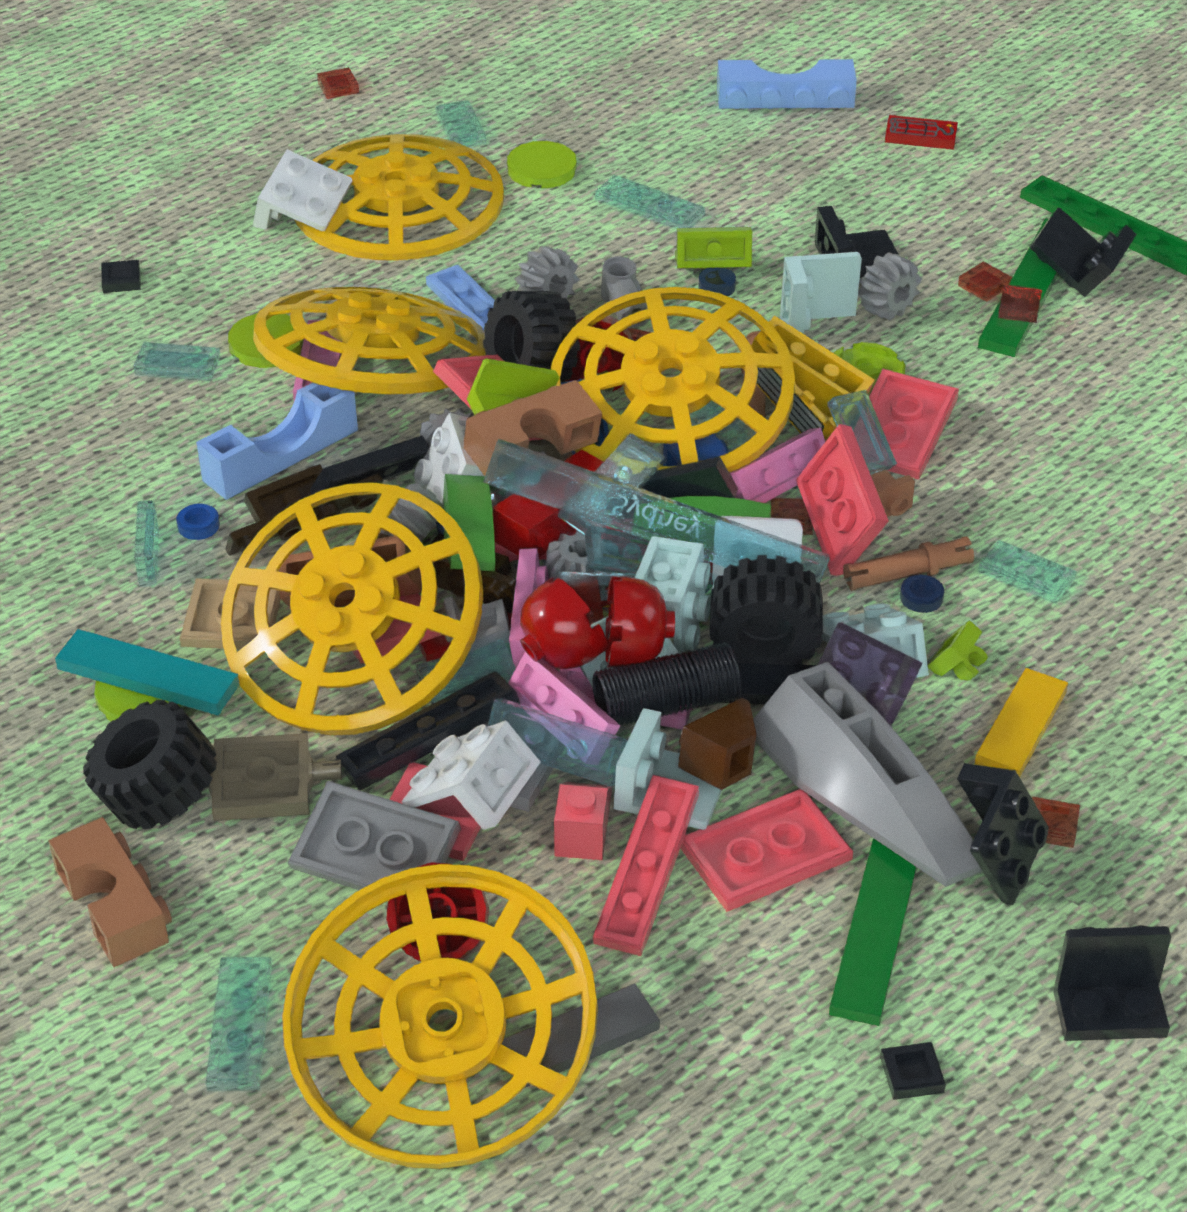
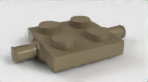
M308 733L214 739V748L217 754L214 759L217 761L216 770L210 774L213 779L209 787L206 788H209L212 796L214 821L309 815V793L314 785V781L342 780L341 760L313 762V758L309 753Z

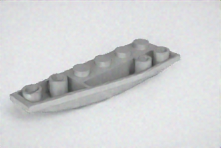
M829 662L789 675L753 718L757 733L756 743L798 788L927 875L947 887L983 872L970 852L973 842L972 837L935 781L880 713Z

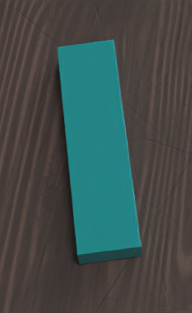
M81 629L76 630L55 657L58 670L169 702L172 701L176 704L218 716L239 687V678L236 673Z

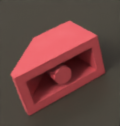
M576 782L560 784L554 817L555 856L603 860L613 785Z

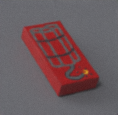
M889 115L885 143L954 150L958 122Z

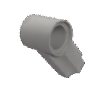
M615 256L604 261L601 297L605 302L630 293L643 291L636 278L637 267L633 260L627 257ZM641 303L615 313L620 321L626 316L648 308L646 303ZM651 319L636 323L629 328L643 326Z

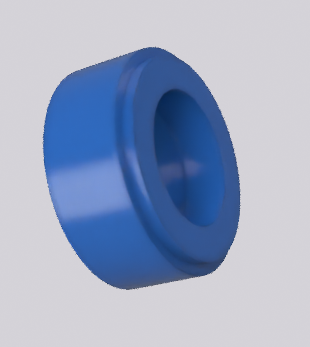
M206 504L189 505L183 508L176 517L178 532L183 537L191 540L211 537L220 527L217 510Z

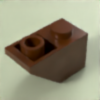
M740 698L683 726L679 739L680 755L678 768L720 790L751 775L757 733L750 702Z

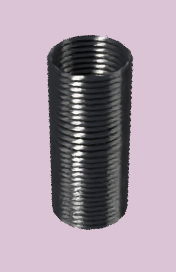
M725 642L723 644H715L714 646H706L705 648L702 647L701 649H693L692 651H682L680 654L666 655L661 658L658 656L653 658V660L650 659L641 663L637 662L636 664L632 663L626 666L618 665L617 668L615 666L613 668L609 667L608 670L605 668L599 672L596 670L592 678L596 705L621 726L624 724L628 725L629 723L632 724L633 722L636 723L643 708L661 712V717L673 713H682L684 710L687 712L689 709L693 710L694 708L698 709L699 707L703 708L704 706L725 703L730 700H738L742 692V681L736 656L731 646Z

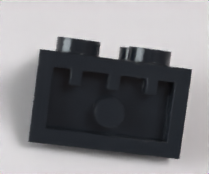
M832 206L817 207L815 246L819 254L859 252L862 258L860 278L865 276L867 272L866 266H872L876 256L884 257L888 252L898 254L886 230L846 234L844 221L838 219Z
M1057 208L1032 242L1030 248L1042 262L1048 264L1063 277L1070 287L1075 288L1081 295L1086 297L1115 270L1137 234L1125 225L1116 234L1109 231L1098 242L1061 208Z
M964 763L957 780L982 819L979 830L971 844L970 852L1000 900L1005 904L1013 905L1020 890L1026 886L1029 880L1030 868L1039 849L1046 843L1049 827L1016 770Z
M1144 925L1125 928L1085 927L1066 931L1053 990L1064 1041L1168 1037L1170 1026L1159 984L1171 941L1169 927H1148Z

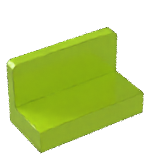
M677 228V250H675L677 268L752 267V228Z
M486 358L482 361L468 394L467 401L475 415L556 386L559 375L555 370Z

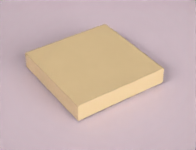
M196 578L180 635L181 647L224 649L221 615L223 598L229 580ZM243 585L239 587L234 603L232 620L233 640L236 649H242L258 636L254 617L255 597L258 587ZM270 589L267 606L269 627L273 626L276 622L281 600L279 590Z

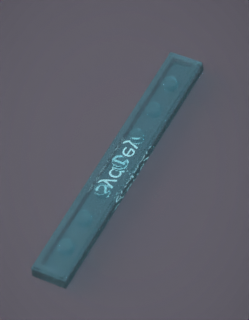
M499 438L483 483L649 541L654 536L703 544L704 560L723 567H728L730 564L737 567L739 560L747 557L750 560H756L757 555H767V559H776V556L786 557V562L788 563L794 561L801 563L803 571L811 570L816 576V582L820 583L830 560L829 554Z

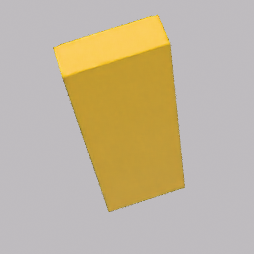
M1025 668L979 748L974 765L1016 770L1020 777L1067 693L1068 682Z

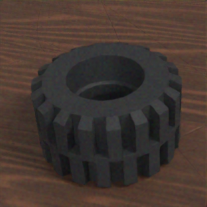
M507 291L502 293V297H497L493 308H490L488 312V321L484 327L485 340H483V346L486 355H498L505 362L551 370L552 361L560 344L576 325V314L574 309H570L569 301L566 298H562L561 294L557 292ZM578 339L565 356L560 382L569 380L573 374L572 368L577 365V353L580 351Z
M757 555L756 560H750L748 557L739 560L737 567L730 564L724 569L723 576H717L714 581V588L711 590L710 640H713V646L719 643L723 644L724 642L730 645L738 663L775 665L802 664V659L810 660L815 655V648H820L823 634L822 588L820 583L816 582V576L811 570L803 571L801 563L797 561L788 563L786 562V557L776 556V559H767V555Z
M156 700L152 704L147 701L139 704L135 709L130 708L124 711L115 721L112 720L101 734H98L93 741L94 746L87 752L85 759L88 762L83 766V774L87 777L85 782L88 787L123 824L126 823L129 828L137 829L140 826L143 829H151L157 823H160L162 826L171 822L172 818L176 815L181 816L193 802L196 803L203 795L201 792L204 788L209 787L213 779L210 774L216 770L217 761L214 757L217 754L208 738L178 704L172 701L167 703L165 700Z

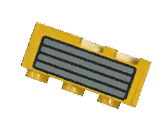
M774 315L769 323L777 330L786 343L793 361L795 375L793 407L788 420L800 434L809 429L821 428L826 442L839 424L848 426L859 413L875 379ZM760 331L751 345L753 351L757 353L778 354L770 338ZM757 368L758 377L756 385L776 406L781 394L782 369Z

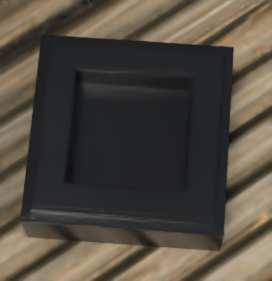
M139 260L101 263L103 293L141 290Z
M932 1042L881 1049L880 1059L893 1100L945 1093L946 1083Z

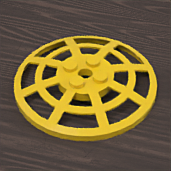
M418 134L379 135L338 145L312 160L321 165L328 160H335L328 167L335 171H338L345 163L358 166L354 174L346 175L352 178L351 186L353 185L354 197L345 204L340 203L325 231H320L295 219L294 221L306 236L338 253L372 260L397 261L419 259L459 248L488 230L502 210L504 187L502 178L495 166L483 155L467 146L439 137ZM389 148V153L373 158L362 156V154ZM404 148H412L432 153L419 157L405 154L403 151ZM467 156L480 164L490 173L492 181L472 177L467 166L458 157ZM448 160L457 169L459 174L438 172L434 164ZM439 183L459 185L456 193L447 201L438 195ZM471 187L492 192L487 207L471 222L457 210L467 199ZM428 204L434 208L422 213L403 216L405 212L418 210ZM365 206L374 211L388 213V216L371 215L358 210ZM446 217L458 228L451 233L433 239L403 243V227L427 224ZM346 220L366 226L388 228L389 244L357 241L335 234V231Z
M329 287L300 291L268 303L258 312L254 320L253 341L257 350L266 360L298 378L319 385L354 392L414 394L449 388L433 372V368L425 358V355L438 352L450 343L470 353L467 357L486 355L483 346L485 332L472 318L441 302L394 290L368 287ZM337 300L331 304L314 303L317 301ZM303 312L326 313V319L307 324L303 318ZM290 313V323L294 330L275 339L270 334L266 321L273 315ZM421 316L438 317L443 324V328L421 321ZM454 322L475 337L478 342L477 345L456 335ZM327 331L331 336H333L337 340L329 338L320 333ZM420 332L436 337L423 344L415 345L414 343L419 338ZM306 339L321 348L341 353V357L337 366L334 367L305 358L286 347ZM358 357L370 359L408 358L417 372L373 373L355 371L353 369Z
M652 288L630 293L605 303L585 316L571 329L560 344L551 364V370H555L559 375L556 386H560L563 361L577 339L595 343L586 360L585 379L578 383L601 410L602 418L612 426V429L600 447L593 443L574 451L577 453L582 449L618 469L619 478L634 477L642 473L674 467L645 465L615 456L627 435L652 443H678L681 463L684 465L698 462L695 440L717 433L731 424L736 418H739L757 433L738 448L719 456L729 473L759 458L775 442L785 427L793 407L795 392L793 361L786 343L777 330L761 314L744 303L720 293L698 288ZM663 300H694L718 305L721 308L714 313L692 307L664 306ZM641 303H646L648 309L624 317L607 330L591 327L610 314ZM738 314L746 318L770 338L778 354L754 352L746 337L728 321ZM667 316H684L704 322L693 332L670 329ZM651 319L654 332L641 337L637 341L618 335L636 323ZM720 329L735 342L740 352L717 354L714 347L707 340ZM606 347L625 354L621 369L597 375L598 363ZM669 368H674L681 372L675 377H666L661 374L662 371ZM745 368L744 382L737 396L719 386L721 379L720 369ZM757 368L782 369L781 394L775 410L768 420L748 405L756 389ZM622 385L631 403L620 415L606 402L600 390ZM711 400L725 409L708 421L694 426L691 424L690 413L703 408ZM644 412L656 416L673 417L675 429L647 427L637 424V421Z
M373 482L345 484L317 492L299 500L275 516L257 533L238 560L230 576L223 598L221 615L222 643L229 667L233 673L238 674L240 687L262 710L277 720L293 727L325 735H355L386 727L408 717L429 703L448 685L463 665L475 641L482 616L483 584L480 566L471 543L457 522L440 505L420 493L397 485ZM381 495L370 513H342L318 521L313 510L314 507L328 501L348 496ZM400 498L410 501L429 512L445 528L450 538L424 546L420 539L407 527L388 517ZM297 517L302 530L294 534L279 548L269 561L266 569L249 568L252 560L266 542L284 525ZM346 525H363L354 545L330 549L323 533L324 531ZM382 529L399 538L411 552L385 562L383 558L372 551V548ZM307 541L314 558L303 567L300 573L294 575L278 572L289 555ZM455 554L460 556L465 580L464 607L460 621L434 612L437 600V579L432 562ZM417 568L420 569L422 581L421 602L419 606L399 601L400 592L396 579ZM240 585L258 587L254 606L255 628L258 636L237 652L233 640L232 620L234 603ZM270 589L290 592L291 614L269 627L267 606ZM345 590L355 591V597L349 605L335 607V599L341 592ZM397 619L412 624L403 639L389 653L382 657L375 641L385 633L393 620ZM427 629L453 638L447 651L433 670L415 687L402 694L390 671L413 652L424 637ZM298 630L313 643L306 667L288 658L277 645ZM358 650L366 665L362 668L346 672H324L330 652ZM266 652L268 657L281 671L302 682L295 709L279 703L264 693L250 678L245 668ZM373 680L385 704L372 710L350 715L323 716L313 714L320 687L347 688Z
M438 864L410 868L383 877L355 892L332 910L311 934L296 960L286 988L282 1015L284 1048L292 1076L308 1106L330 1131L351 1147L378 1160L405 1167L443 1169L471 1165L500 1155L529 1139L557 1114L573 1094L588 1065L595 1041L598 1003L594 975L584 945L570 922L547 898L527 884L503 873L471 865ZM440 887L476 888L506 898L508 902L494 927L466 918L442 917L433 919L426 889ZM407 895L413 924L404 926L383 937L367 950L361 959L336 942L345 929L368 911L390 899ZM527 910L538 917L559 939L572 961L575 970L574 974L546 984L544 976L533 957L519 942L512 938ZM437 936H465L481 940L485 943L474 961L470 963L455 958H441ZM417 941L421 963L406 970L395 981L375 969L379 963L394 951ZM503 953L509 956L521 969L530 984L531 990L504 998L501 997L498 987L489 975ZM322 959H324L348 976L336 1004L334 1035L303 1038L302 1019L305 998L313 975ZM363 986L383 999L379 1019L380 1027L351 1032L353 1008L358 993ZM581 994L583 1008L581 1037L573 1064L567 1075L564 1076L540 1065L551 1036V1005ZM448 1009L457 1014L456 1023L447 1031L439 1032L429 1027L430 1018L439 1010ZM536 1010L535 1035L527 1057L502 1045L506 1031V1019ZM386 1048L390 1057L400 1069L381 1092L365 1076L357 1062L355 1053ZM339 1056L341 1066L351 1084L371 1104L352 1128L342 1121L322 1098L310 1075L307 1059ZM489 1063L513 1075L512 1079L495 1094L479 1103L471 1105L467 1078L480 1072ZM418 1080L432 1084H445L450 1110H420L401 1104V1101ZM528 1083L554 1095L546 1106L521 1128L497 1142L479 1147L474 1120L486 1117L505 1106ZM389 1116L418 1125H453L458 1153L445 1155L410 1154L384 1147L370 1139Z

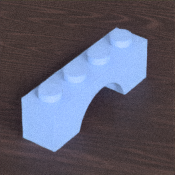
M853 59L819 60L811 69L794 74L770 72L760 68L752 60H718L717 95L719 109L854 108L857 80Z
M311 383L297 390L294 404L287 417L269 433L259 437H246L232 425H229L197 441L202 481L225 500H228L358 431L355 392Z

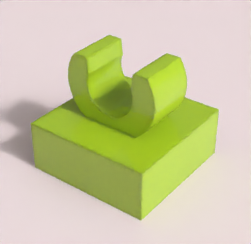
M967 621L944 639L928 663V668L934 674L943 676L953 668L954 673L959 679L971 680L979 673L972 665L980 666L988 659L985 651L974 645L982 631L973 622Z

